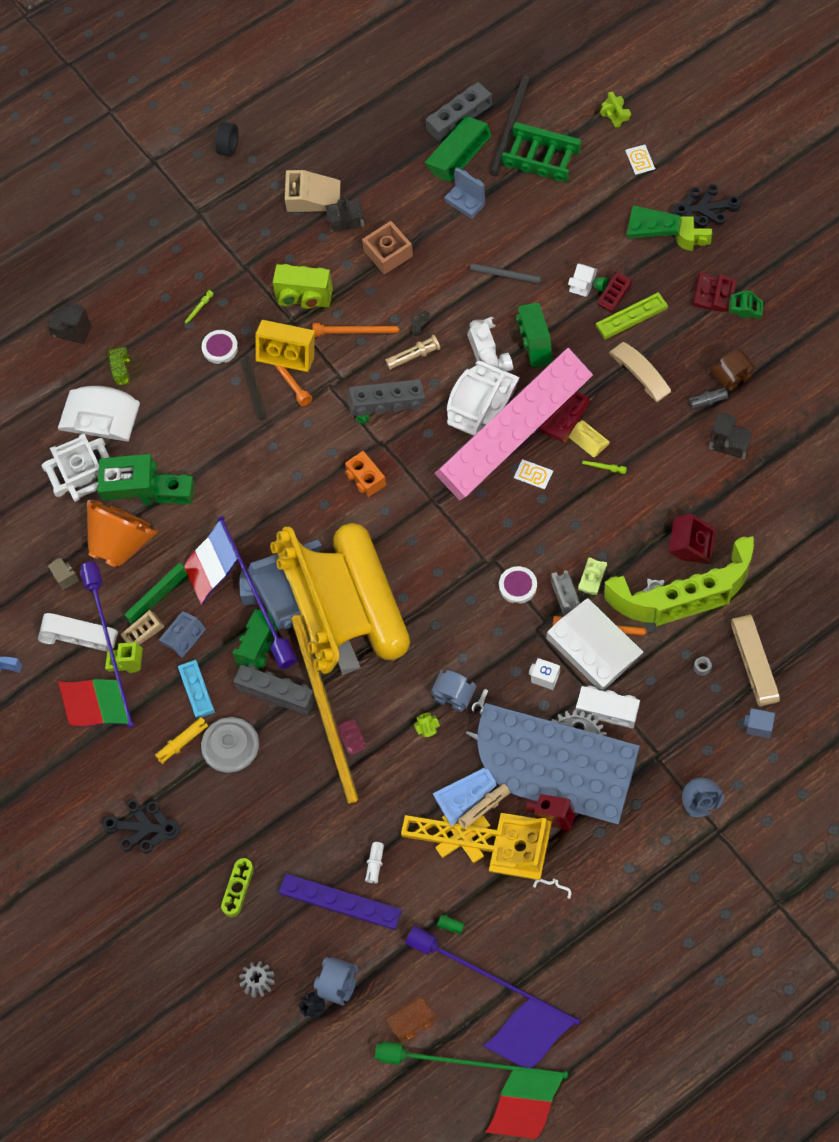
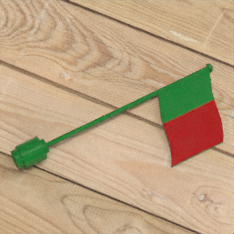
M387 1041L377 1043L375 1060H380V1063L400 1065L401 1061H405V1057L513 1070L502 1090L494 1118L485 1133L537 1139L546 1123L553 1097L563 1077L566 1079L569 1075L566 1070L565 1072L406 1053V1048H402L403 1043Z

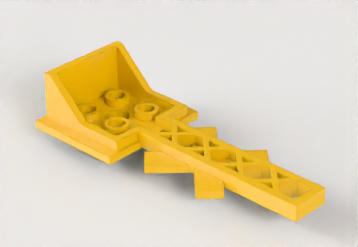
M501 813L498 829L492 830L487 829L490 827V824L484 816H481L467 829H464L458 821L451 827L445 815L442 817L444 822L405 815L401 836L441 843L435 848L442 858L457 848L462 847L474 864L484 857L480 850L493 852L489 872L541 880L552 821H548L546 818L536 819ZM409 822L419 825L420 828L415 832H408ZM435 826L439 829V832L433 836L429 835L426 830ZM449 831L453 833V836L450 838L446 835ZM478 835L479 838L473 841L472 838ZM491 836L496 837L494 846L488 845L485 840ZM520 843L526 845L525 850L521 852L515 849L516 845Z

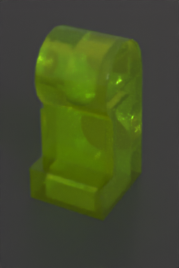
M127 348L108 350L111 372L115 382L119 385L128 383L130 376L125 362H129L130 358Z

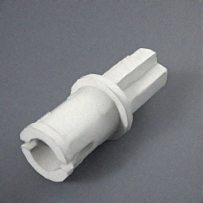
M372 843L370 858L367 860L368 869L365 881L368 883H378L380 866L383 865L381 862L384 848L383 843Z

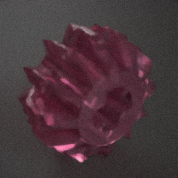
M352 719L338 726L337 730L349 754H357L366 748V743L356 721Z

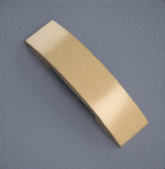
M622 342L609 352L621 366L624 365L645 386V391L657 403L671 393V389L658 371L644 356L627 343Z

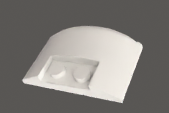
M477 361L475 363L476 366L469 370L467 369L460 376L452 389L447 405L448 425L473 436L508 404L519 381V377L481 361Z
M85 386L70 390L58 430L129 442L140 402L126 392L106 386Z

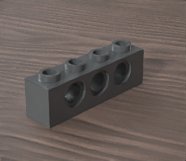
M479 82L471 85L465 92L457 95L437 112L430 114L426 119V130L439 142L443 141L466 116L474 118L492 105V94Z

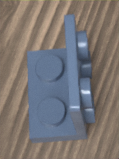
M457 167L454 170L455 187L444 199L446 203L473 219L485 206L484 184L481 180L470 176L467 171Z

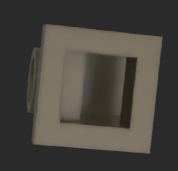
M57 558L48 565L62 591L79 581L68 562L65 564L62 558Z

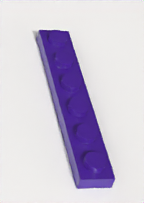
M285 874L279 894L395 931L402 913V909L289 874Z

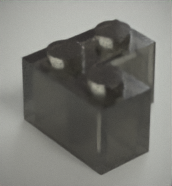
M67 304L65 310L55 309L47 326L51 336L80 344L85 343L92 327L85 308L79 304Z
M718 412L711 431L709 449L745 460L753 432L743 427H735L736 417H733L731 414Z

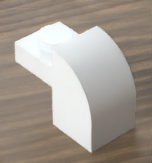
M577 264L574 277L569 279L568 285H571L569 292L587 297L598 269Z

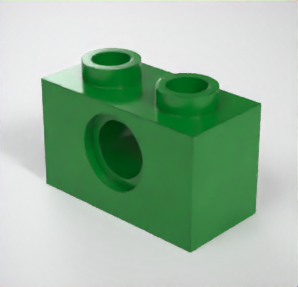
M167 473L155 475L157 488L154 489L153 497L156 503L193 505L195 490L193 476L187 474L177 476Z

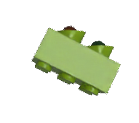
M288 264L276 265L273 287L276 301L280 306L300 304L304 309L316 306L330 307L333 292L330 270L308 268L306 266L298 267Z

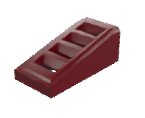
M616 272L599 298L597 305L613 312L632 287V280ZM605 299L612 301L613 304L605 301Z

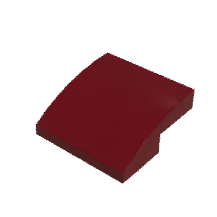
M700 272L697 278L692 306L713 311L729 312V299L734 294L737 280L721 274L718 277H714Z

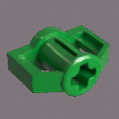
M751 291L733 294L729 299V313L738 314L741 318L753 317L760 319L763 314V301ZM738 297L740 298V307H736V298ZM753 301L756 303V311L752 309Z

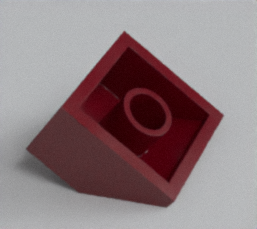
M692 513L674 518L669 553L680 560L711 564L716 529Z

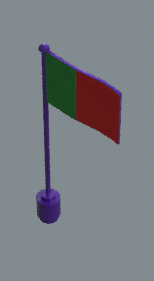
M87 562L81 565V578L84 589L94 593L117 680L95 679L74 683L58 681L69 725L86 727L112 723L127 724L131 728L135 723L132 722L97 592L103 585L99 566L95 562Z

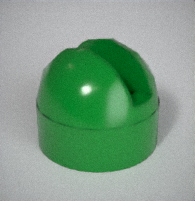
M597 277L593 281V287L598 291L604 292L608 279Z

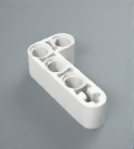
M44 614L38 636L40 642L54 644L56 640L102 651H109L103 626L56 614ZM107 627L114 650L118 631Z

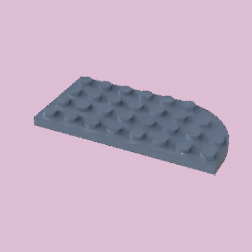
M485 703L478 728V750L485 769L489 770L499 786L505 784L509 788L510 793L534 801H538L540 794L567 798L571 800L574 812L619 825L638 757L639 745Z

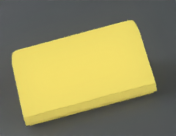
M583 420L576 424L569 435L572 441L592 457H596L610 443Z

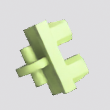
M589 557L578 590L587 594L597 595L607 562L596 561Z

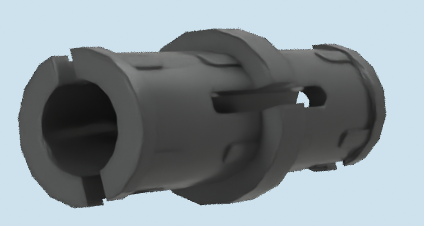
M721 388L712 392L706 391L702 395L689 398L691 409L693 410L705 405L710 406L717 401L728 399L726 389Z

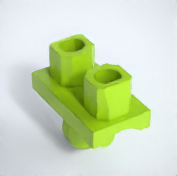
M608 92V98L602 104L600 113L603 117H609L615 128L620 127L623 121L629 120L631 112L629 109H622L624 105L622 96L616 97L613 92Z

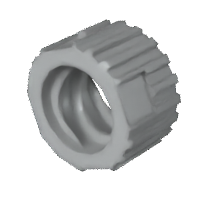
M701 656L695 660L694 670L696 674L705 676L710 673L712 663L709 658ZM703 663L707 668L703 670L698 665Z

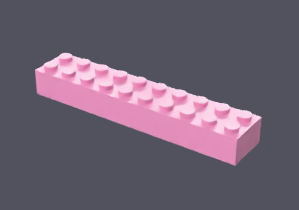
M567 348L434 474L459 501L462 500L588 381L593 374Z

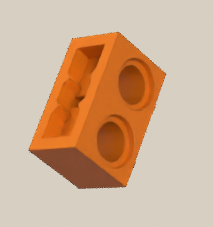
M364 451L345 462V473L350 480H354L357 483L356 487L360 493H365L367 497H370L386 486L385 476ZM357 467H362L361 470H355ZM368 480H373L372 483H366Z

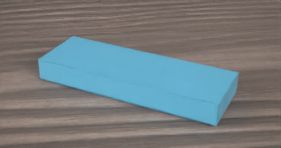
M193 660L179 665L178 669L196 719L215 713L197 661Z

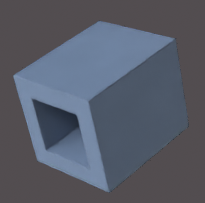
M751 708L750 715H745L744 726L747 727L746 734L770 738L775 713Z

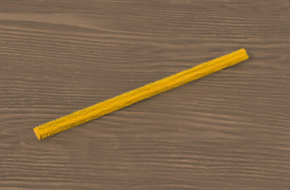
M294 615L291 619L304 662L306 663V669L311 679L329 744L333 751L336 767L339 770L344 793L349 804L355 803L358 800L356 799L358 796L355 794L357 791L353 789L355 787H352L354 782H351L353 781L350 780L352 775H349L350 773L348 772L350 770H347L349 765L345 763L347 761H344L346 756L342 754L344 752L342 751L344 749L340 747L342 742H339L340 740L338 739L340 737L336 735L338 734L336 733L338 730H335L337 728H334L336 723H333L335 721L331 719L333 714L329 712L331 707L327 705L329 700L325 698L327 695H325L326 693L323 691L325 688H323L324 686L320 682L322 680L319 677L320 675H318L320 672L314 668L315 659L313 658L315 656L308 652L307 645L310 640H308L309 638L306 636L308 633H306L307 631L303 627L305 622H302L304 620L300 618L302 615Z

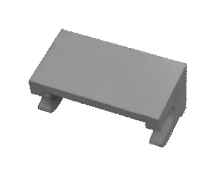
M567 570L561 576H558L557 572L551 574V583L564 616L580 604Z

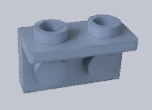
M182 611L160 637L159 641L162 645L174 650L178 656L184 657L206 628L198 618Z

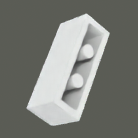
M582 686L576 705L577 715H580L584 711V717L592 714L591 719H598L634 729L640 700L631 695L621 696L617 695L614 691L608 690L605 692L593 686Z

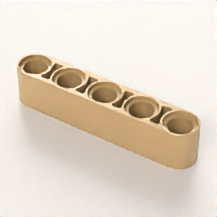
M749 614L731 619L732 630L759 707L780 702L779 693L752 615Z

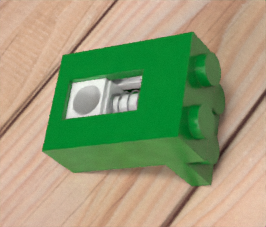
M151 454L99 459L98 494L102 500L140 497L144 505H152L154 489L157 488V480L155 478V472L158 470L157 462L153 460Z

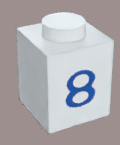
M538 658L536 664L532 663L529 670L531 683L551 690L554 689L560 674V666Z

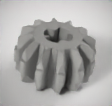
M259 961L257 967H255L254 963L251 962L250 969L247 967L243 968L246 974L239 975V978L244 980L240 983V986L245 988V994L251 992L253 998L257 996V992L263 997L264 990L271 992V988L268 985L275 984V981L271 979L274 976V972L269 971L270 967L268 964L263 967L262 962ZM256 976H259L258 983H255Z

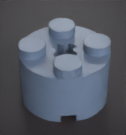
M441 670L431 693L435 697L434 701L442 705H445V702L449 703L454 710L463 712V709L468 707L477 686L473 682L471 685L466 682L467 678L449 670L444 673V670Z
M326 957L322 963L323 970L321 975L315 979L314 988L317 989V994L320 998L343 1006L345 1005L343 1001H348L354 991L357 980L353 979L354 973L358 974V967L355 964L334 957Z

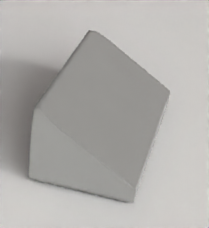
M348 640L338 648V666L342 675L361 668Z

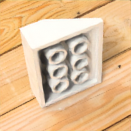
M588 598L560 619L547 632L546 639L600 691H604L643 654V651Z

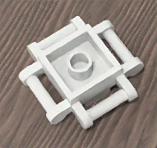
M83 433L72 441L50 448L54 458L44 462L42 468L48 474L56 497H60L65 492L70 491L74 502L80 500L79 498L98 490V482L95 479L98 478L99 464L92 450L98 449L101 458H110L102 438L88 442ZM56 466L59 467L66 482L60 485L53 470Z

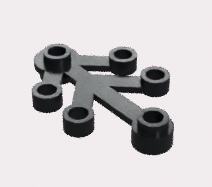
M710 184L707 188V193L699 203L690 206L695 199L700 197L701 193L700 188L692 187L687 199L673 207L672 214L679 215L680 217H694V223L699 228L707 227L708 218L720 226L725 223L726 216L723 213L716 214L710 210L727 208L730 212H737L740 209L741 200L737 196H731L725 201L708 203L718 193V186ZM697 212H698V213H700V214H702V215H704V216L698 217V216L694 215L693 213H697Z
M130 800L127 803V809L129 812L134 813L141 823L118 821L115 817L109 816L104 819L102 824L108 834H114L118 830L138 831L131 838L121 840L120 847L125 852L131 851L135 844L150 833H158L150 841L144 840L140 843V849L145 854L150 853L164 839H175L180 833V827L176 821L167 820L161 813L158 804L154 801L149 802L146 808L149 814L156 817L160 825L152 824L142 812L136 800ZM132 804L137 805L135 809H130V806ZM151 806H156L154 811H150ZM113 821L114 824L108 827L107 823ZM168 827H173L171 832L166 831ZM126 842H129V843H130V846L127 847V848H124L123 845H124ZM145 844L150 845V847L147 850L143 849V846Z

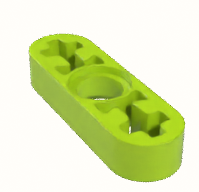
M246 858L236 861L221 904L224 914L228 917H235L240 913L254 871L251 861ZM244 864H246L248 870H245L243 872V878L246 880L239 878L241 876V870L239 869V867H243ZM235 883H242L243 889L241 892L235 893L232 891V886ZM229 895L235 897L234 905L236 909L233 908L231 909V911H229L226 907L227 905H231L233 900L232 897H229Z

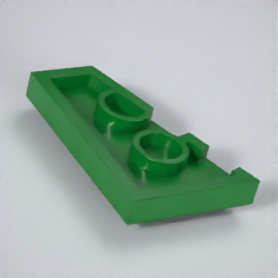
M633 205L626 235L629 239L679 235L682 219L679 215Z

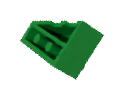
M540 303L518 306L516 322L517 325H520V335L523 336V344L527 350L531 369L549 365L552 362L551 338Z
M255 609L246 626L247 632L245 636L241 635L239 642H242L239 649H234L232 654L237 668H240L241 665H251L256 667L258 671H261V668L266 666V655L268 651H271L270 646L274 641V636L262 611ZM267 612L269 619L276 631V634H278L279 630L277 629L270 614Z

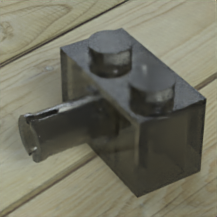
M343 197L344 202L339 198L337 203L325 205L330 233L365 226L360 199L349 201L346 197Z

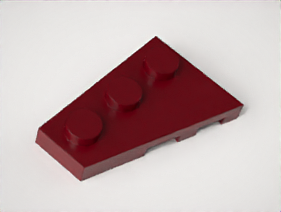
M575 392L538 427L539 431L565 444L590 403L588 396Z

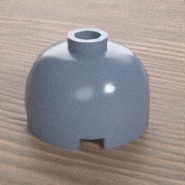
M704 777L692 779L682 792L683 805L692 817L709 815L710 812L708 810L714 807L717 810L724 800V795L717 783Z

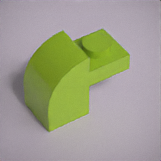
M681 217L679 235H675V240L680 247L693 251L694 245H711L712 229H694V217Z
M137 642L118 644V650H113L118 671L126 670L129 673L139 671L141 669L143 648ZM107 651L105 666L108 672L114 671L109 651Z

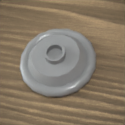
M236 717L221 718L212 723L204 732L201 741L202 756L207 764L215 770L225 773L238 772L249 766L256 758L260 746L259 737L254 727L244 719Z

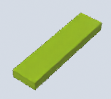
M658 292L597 322L596 328L606 340L668 309V305Z

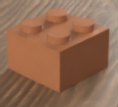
M392 221L362 239L364 252L384 275L413 257L412 244Z

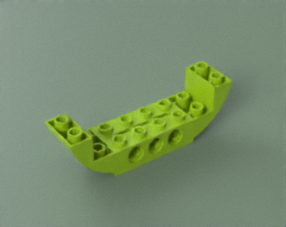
M753 536L748 538L741 537L734 542L731 556L733 563L725 568H714L708 571V573L702 575L695 574L683 581L675 580L670 585H659L647 592H637L634 596H631L624 576L611 577L605 581L604 599L622 615L641 622L655 623L656 626L730 604L731 598L743 586L748 575L754 549Z

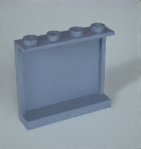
M315 540L303 546L309 550L320 552L322 545L319 540ZM276 554L250 563L248 574L279 630L291 628L293 626L291 618L294 615H301L284 570L277 568L276 562L279 556Z

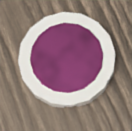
M216 330L205 336L202 341V352L209 362L220 364V362L226 363L235 357L238 351V343L232 333L225 330Z
M511 567L501 575L499 590L503 598L508 602L525 603L535 595L537 579L533 572L525 567Z

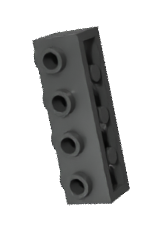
M418 379L349 387L346 398L351 416H364L372 413L382 414L384 412H399L407 409L417 410L423 407L425 394L421 380Z
M241 665L233 681L237 691L306 716L309 715L316 699L311 687L304 684L301 686L294 684L288 678H277L271 672L263 673L251 665Z

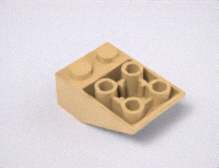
M286 170L285 204L287 212L339 211L340 180L305 170Z

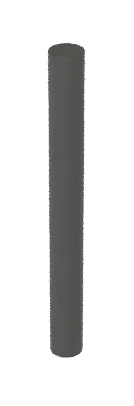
M473 263L470 265V270L538 284L541 282L540 276Z

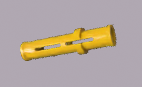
M200 717L174 740H169L168 744L155 754L158 761L164 764L166 760L175 753L178 754L183 746L207 728L208 725L204 723V719Z

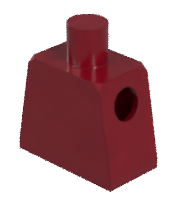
M540 794L538 801L529 799L526 805V811L535 813L537 819L546 818L548 821H552L551 826L571 831L576 812H574L570 799Z

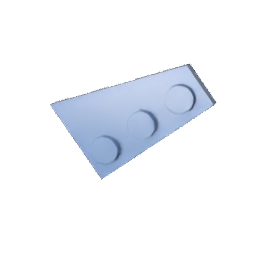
M483 768L434 792L433 795L452 827L459 817L474 807L497 785L489 770Z

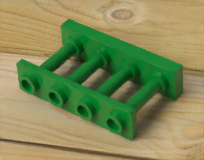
M515 122L513 126L515 142L510 154L502 153V165L507 168L522 170L525 173H533L541 177H548L567 183L569 180V170L566 168L571 155L580 154L581 139ZM522 141L532 143L526 158L516 156ZM539 145L549 147L543 163L533 160ZM555 150L565 152L559 167L549 165Z

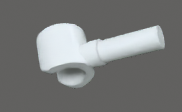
M487 689L483 690L480 700L472 705L473 713L475 708L480 706L482 708L480 715H482L484 700L488 693Z

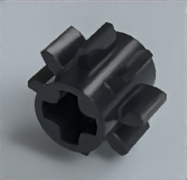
M314 992L306 993L299 1003L300 1012L304 1017L309 1016L311 1020L319 1018V1015L324 1013L325 1001L318 995H315Z

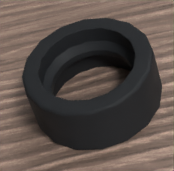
M221 122L215 139V149L218 155L228 157L234 155L239 137V130L236 124Z

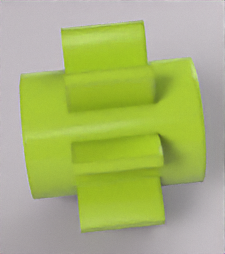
M431 713L419 715L417 717L418 722L414 723L416 732H418V735L422 734L423 737H430L436 734V728L440 727L438 719L435 715L431 716Z

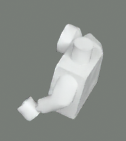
M493 317L472 321L467 336L476 360L502 369L505 372L513 370L512 360L508 352L501 354L499 359H497L496 346L489 330L496 326L492 323Z

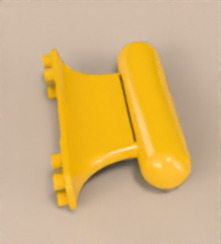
M348 523L335 531L333 547L336 553H320L307 549L297 540L291 527H284L282 531H278L277 540L271 542V552L277 553L279 556L276 562L277 568L284 570L310 637L307 648L310 654L314 653L316 656L314 660L316 671L321 670L323 674L330 673L339 661L338 648L348 640L361 635H368L374 652L384 660H396L408 651L410 645L408 631L370 535L362 525Z

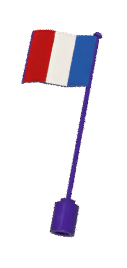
M220 516L211 534L192 553L184 566L201 605H203L210 593L229 574L236 562L239 561L275 640L272 642L270 649L280 669L289 668L298 661L288 639L278 638L224 522L225 518Z

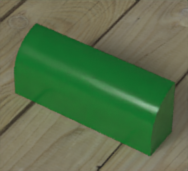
M466 116L425 161L427 168L436 177L451 183L455 178L454 170L457 167L462 170L492 136L488 124Z

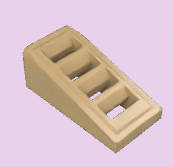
M149 610L120 635L126 643L137 642L140 645L165 626L157 615ZM150 620L154 622L153 626L150 624ZM144 624H145V625L147 626V628H148L147 631L143 628V625H144ZM137 629L142 633L141 636L136 632ZM131 633L136 638L135 641H133L132 638L129 636Z

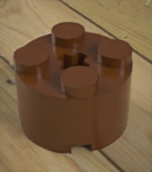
M739 348V351L735 349L725 355L720 360L722 363L719 367L715 365L711 370L721 385L729 392H732L738 387L737 384L739 382H747L753 376L751 373L755 370V365Z

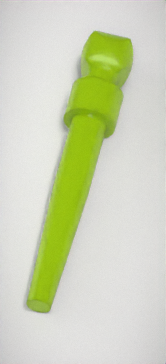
M208 290L206 296L202 297L201 302L186 319V324L199 312L204 304L208 303L209 298L213 297L211 290Z
M582 461V464L611 470V472L617 473L618 471L621 474H625L627 468L624 466L618 467V465L614 464L608 465Z

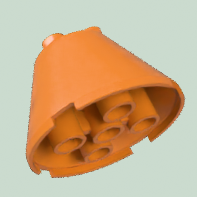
M88 500L87 502L88 555L93 558L99 559L100 557L106 559L105 563L114 567L116 565H123L158 534L159 529L157 527H154L153 530L150 528L149 522L113 506L109 508L102 505V502Z

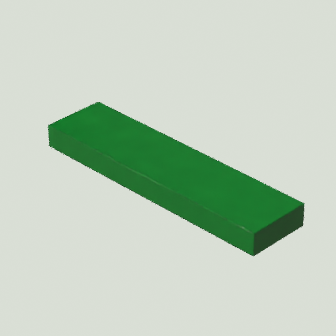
M178 563L125 613L127 622L130 625L135 623L187 576L185 567Z

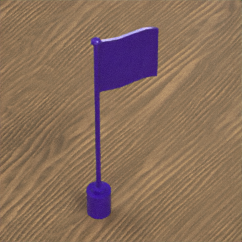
M414 926L409 933L406 945L426 955H429L430 952L434 954L435 951H438L529 999L512 1014L497 1035L483 1045V1047L521 1067L532 1068L545 1056L564 1032L572 1025L580 1024V1018L576 1019L438 947L439 942L436 941L437 936L417 926Z

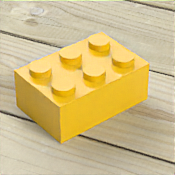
M262 320L256 332V361L308 372L314 360L315 331Z

